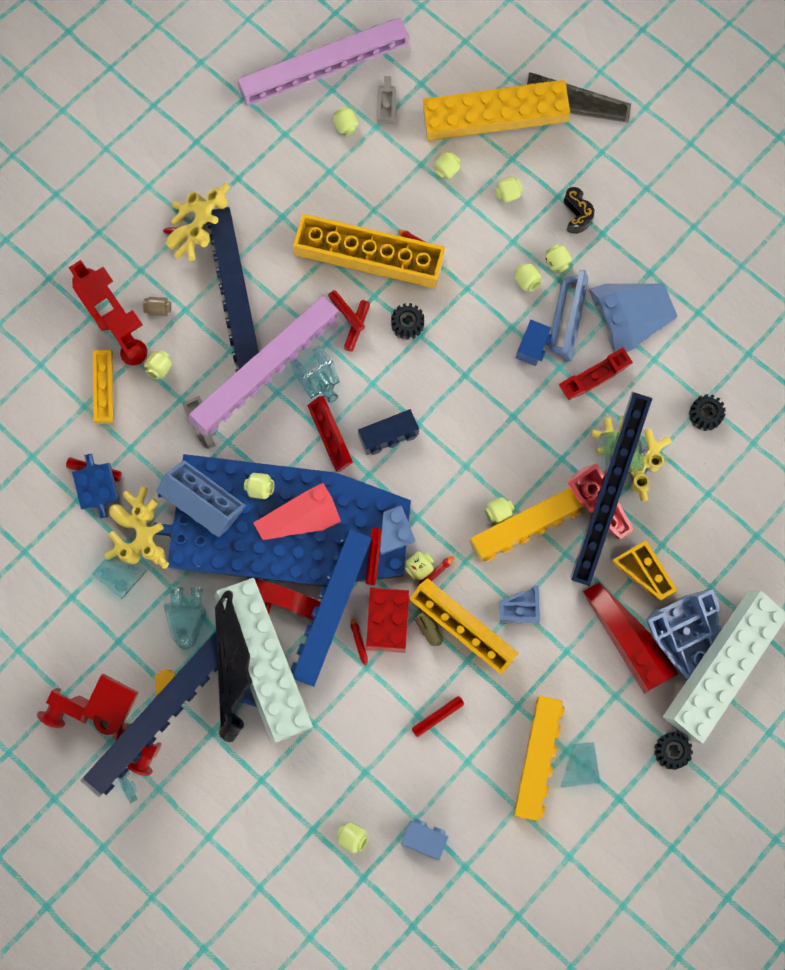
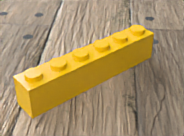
M568 488L475 535L470 539L469 543L480 562L484 560L489 562L497 557L496 554L503 552V554L507 553L518 543L520 545L525 544L530 540L531 536L535 534L540 536L547 532V528L560 526L566 518L570 517L573 519L579 516L584 506L577 500L572 489Z
M428 578L417 587L409 600L501 675L519 654V652Z
M540 695L537 697L513 817L538 822L539 818L544 816L545 806H542L543 798L548 796L549 786H546L547 778L552 776L553 766L550 763L551 758L556 756L557 746H554L555 738L560 736L561 726H558L559 718H563L565 707L562 706V700Z

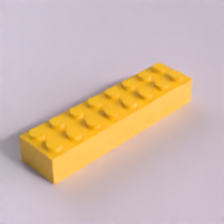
M565 80L423 99L427 141L569 122L570 117Z
M302 213L293 244L294 256L436 289L444 260L445 247Z

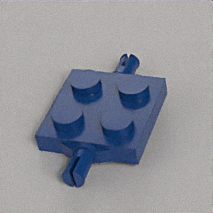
M92 453L84 455L87 466L82 470L72 472L81 510L91 507L97 508L100 519L106 518L108 516L105 506L110 502L119 500L111 464H94Z

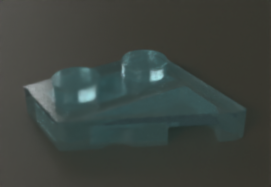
M104 559L92 575L120 599H123L147 570L142 567L138 568L129 564L116 563Z
M594 742L574 744L563 780L560 784L561 788L600 783Z
M128 771L121 780L118 777L117 780L131 804L138 800L135 795L138 790L133 781L129 782L127 775L130 773Z

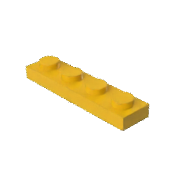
M111 349L92 350L93 422L95 424L114 423L113 352Z

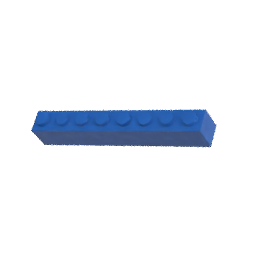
M351 529L347 533H343L340 543L343 545L340 551H336L333 562L336 563L333 570L329 569L325 579L328 580L326 588L322 587L318 597L321 599L319 607H314L311 617L314 618L311 625H307L304 636H307L304 644L300 643L296 654L299 655L297 663L293 662L290 668L295 680L313 687L315 686L368 550L371 537Z

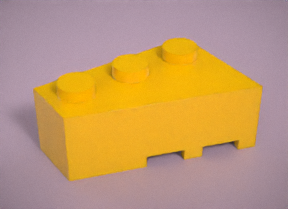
M646 540L612 560V564L659 603L678 591Z

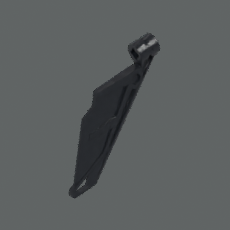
M230 590L223 593L215 606L220 707L219 735L226 742H233L244 727L243 720L233 712L252 684V678L248 670L250 654L232 603L233 593ZM227 598L226 607L224 609L223 602Z

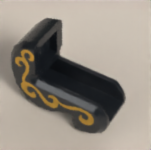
M578 187L568 188L564 198V204L577 216L568 223L566 230L575 234L585 231L592 224L595 213L593 205L588 200L582 199L584 193Z

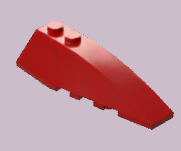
M600 582L583 591V594L644 694L678 675L667 655L653 639L652 634Z

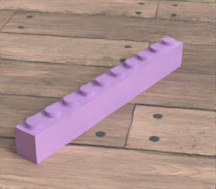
M401 18L391 19L387 23L375 25L366 31L357 32L355 35L341 38L339 41L331 44H325L316 50H309L300 56H294L287 61L278 62L266 69L262 68L250 75H244L238 79L239 90L248 106L408 45L409 34Z
M322 296L189 414L188 422L204 437L208 433L213 434L218 429L219 423L222 421L226 422L236 408L238 410L242 408L249 396L254 397L259 392V387L263 384L267 385L273 379L272 376L276 372L278 374L282 372L286 367L285 364L289 360L291 362L294 361L299 355L298 352L302 349L306 350L312 344V340L315 337L319 338L325 332L324 329L328 325L330 327L333 326L338 320L339 310Z

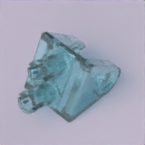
M318 345L312 349L320 365L317 368L307 371L297 359L289 363L311 399L322 393L328 403H332L338 398L333 388L340 381L332 359Z
M171 587L170 604H164L171 636L181 649H190L194 646L206 617V610L202 605L203 588L197 587L195 589V587H191L190 604H182L184 588L177 587L176 589V587ZM183 634H188L186 639L180 640Z

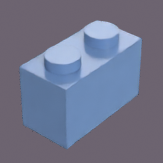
M415 819L414 822L410 821L401 845L440 860L449 837L445 835L446 831L435 826L433 830L427 828V823Z

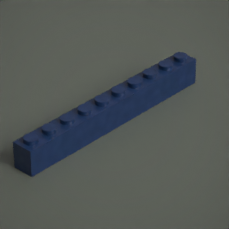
M225 207L224 209L212 210L211 215L218 217V222L216 224L207 222V227L212 229V234H209L211 245H215L216 249L212 253L214 262L218 261L219 267H216L217 278L222 280V284H219L220 293L225 295V301H222L224 312L228 311L229 317L225 318L227 329L231 328L232 334L229 335L230 345L235 346V352H232L234 363H238V367L241 369L259 353L232 215L230 207Z
M631 392L570 576L572 581L587 586L591 585L653 399L651 397Z
M216 631L80 780L98 797L103 793L107 795L115 787L112 784L117 777L120 780L129 771L126 767L132 761L135 764L143 755L140 751L145 746L149 748L156 741L155 734L159 730L163 733L171 724L168 720L172 715L177 717L184 709L181 705L186 700L190 702L196 696L195 690L200 685L203 688L210 680L208 675L212 671L215 673L218 671Z

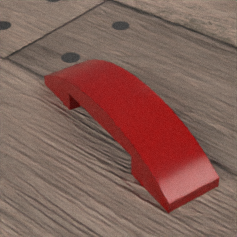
M622 347L608 355L600 363L577 376L574 375L561 382L559 387L569 401L605 383L632 365L633 362Z
M255 579L263 602L297 613L298 616L310 620L314 619L311 617L315 606L319 607L320 601L294 590Z

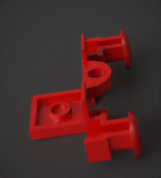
M81 260L68 267L73 274L72 288L100 330H110L121 346V359L131 366L141 364L147 357L148 349L142 341L134 339L131 333L143 326L133 310L126 313L111 292L108 285L113 280L106 269L101 267L95 271L86 268ZM107 299L113 310L101 317L94 306Z
M101 674L89 700L80 695L69 699L60 694L61 689L56 688L51 691L46 701L49 705L47 710L37 713V718L40 722L57 729L65 726L64 714L84 724L89 718L93 720L95 728L100 733L113 735L112 739L116 741L132 724L125 721L139 692L106 674ZM103 719L109 722L107 728L103 726ZM158 742L157 744H152L149 748L145 746L140 751L143 754L135 764L131 761L127 768L138 775H151L153 770L150 764L153 758L157 756L162 744Z

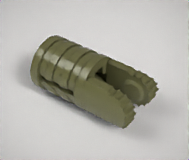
M425 612L414 617L422 635L426 637L430 645H441L443 638L435 620Z

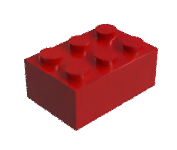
M370 588L366 650L405 653L409 590Z

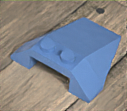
M603 284L589 289L594 305L600 306L611 333L609 342L613 352L622 347L626 352L633 350L656 331L677 318V313L664 284Z
M714 589L685 595L652 611L646 619L653 639L686 681L721 631L718 617L720 606Z

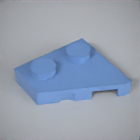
M402 505L383 512L380 555L416 542Z
M539 585L533 586L532 589L526 592L515 594L512 598L500 601V623H539Z

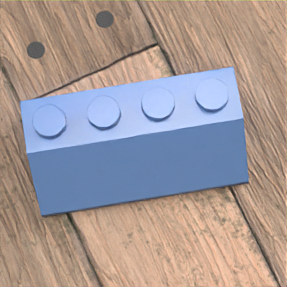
M185 460L164 475L156 490L164 499L169 500L179 510L188 514L194 521L200 523L218 537L230 528L246 507L244 503Z

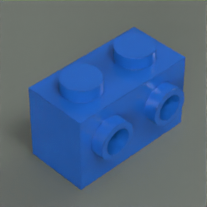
M530 319L515 358L534 366L537 365L538 360L542 362L546 353L543 348L545 344L549 345L552 335L549 334L551 327Z

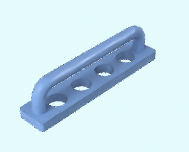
M579 270V275L567 276L562 281L551 329L552 338L549 343V349L555 354L563 355L567 361L572 360L588 284L586 270ZM574 282L577 284L564 346L557 347L556 342L568 285Z

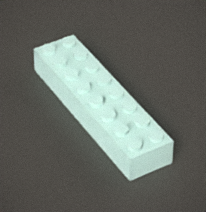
M251 578L217 590L214 595L216 603H218L225 591L230 590L233 593L232 603L250 654L248 668L252 678L250 690L271 744L273 745L310 730L313 727L255 579ZM227 598L223 602L224 609L226 607Z
M748 590L663 718L689 740L703 744L784 623L785 611L762 591Z

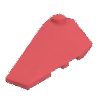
M598 464L582 468L572 475L568 481L577 500L590 512H592L604 476ZM618 502L609 531L620 540L634 529Z
M321 483L253 524L263 541L313 531H324L341 522L332 497L324 483Z

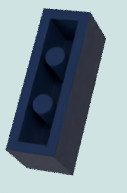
M411 409L358 429V437L366 455H376L386 447H396L400 444L399 442L414 440L419 435V427Z

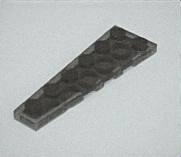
M529 72L527 85L557 80ZM566 83L570 114L628 123L631 103Z

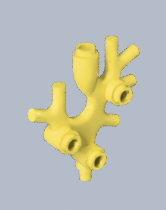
M225 182L220 188L211 189L207 193L206 199L196 192H191L187 196L186 203L182 204L177 201L172 203V207L179 210L178 214L171 220L175 226L189 213L195 212L196 214L191 224L178 227L166 238L165 244L171 250H174L188 237L187 241L174 253L177 259H180L187 252L188 260L194 261L196 259L195 245L199 244L202 247L208 245L210 236L202 227L207 222L213 224L218 222V217L211 215L214 207L224 209L227 206L228 201L225 193L231 188L228 183Z
M605 418L606 430L604 432L592 430L591 437L606 441L607 445L596 448L598 456L606 455L610 458L616 437L611 418ZM652 429L645 430L648 444L647 453L643 456H636L634 454L629 468V472L633 476L631 487L639 494L641 502L648 501L649 478L644 474L645 469L658 471L664 463V458L660 451L672 442L668 436L660 441H656Z
M144 486L140 487L136 497L129 491H125L123 497L133 507L132 515L122 505L113 504L109 508V515L120 526L134 528L137 535L135 540L128 544L115 531L110 532L108 536L115 546L104 554L105 558L110 560L118 555L120 560L136 564L140 560V552L142 551L144 558L159 564L163 569L167 568L169 563L165 560L163 548L156 546L153 541V536L163 530L164 527L161 523L151 527L147 525L154 518L153 509L158 505V501L152 498L147 505H144V499L148 488Z

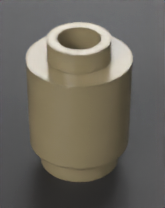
M165 297L144 298L143 312L153 316H167L171 312V302Z

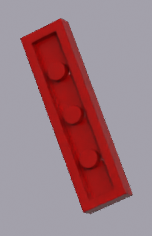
M318 396L307 406L336 472H340L351 465L353 461L325 397Z

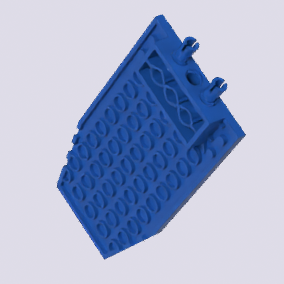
M183 454V460L244 503L246 507L230 528L218 537L176 506L174 522L171 525L162 524L164 529L155 535L170 536L171 538L167 569L324 587L328 583V580H325L329 569L333 570L336 563L333 562L334 555L337 550H341L343 545L340 543L343 533H347L351 529L370 537L372 528L382 530L383 512L401 505L409 523L411 500L336 472ZM252 473L268 474L274 480L273 494L269 495L267 499L251 498L248 496L247 490H244L245 479H248ZM324 483L333 499L341 522L324 531H313L262 541L253 524L254 522L302 493ZM406 546L383 555L379 553L378 580L403 577ZM369 547L355 582H364L366 580Z

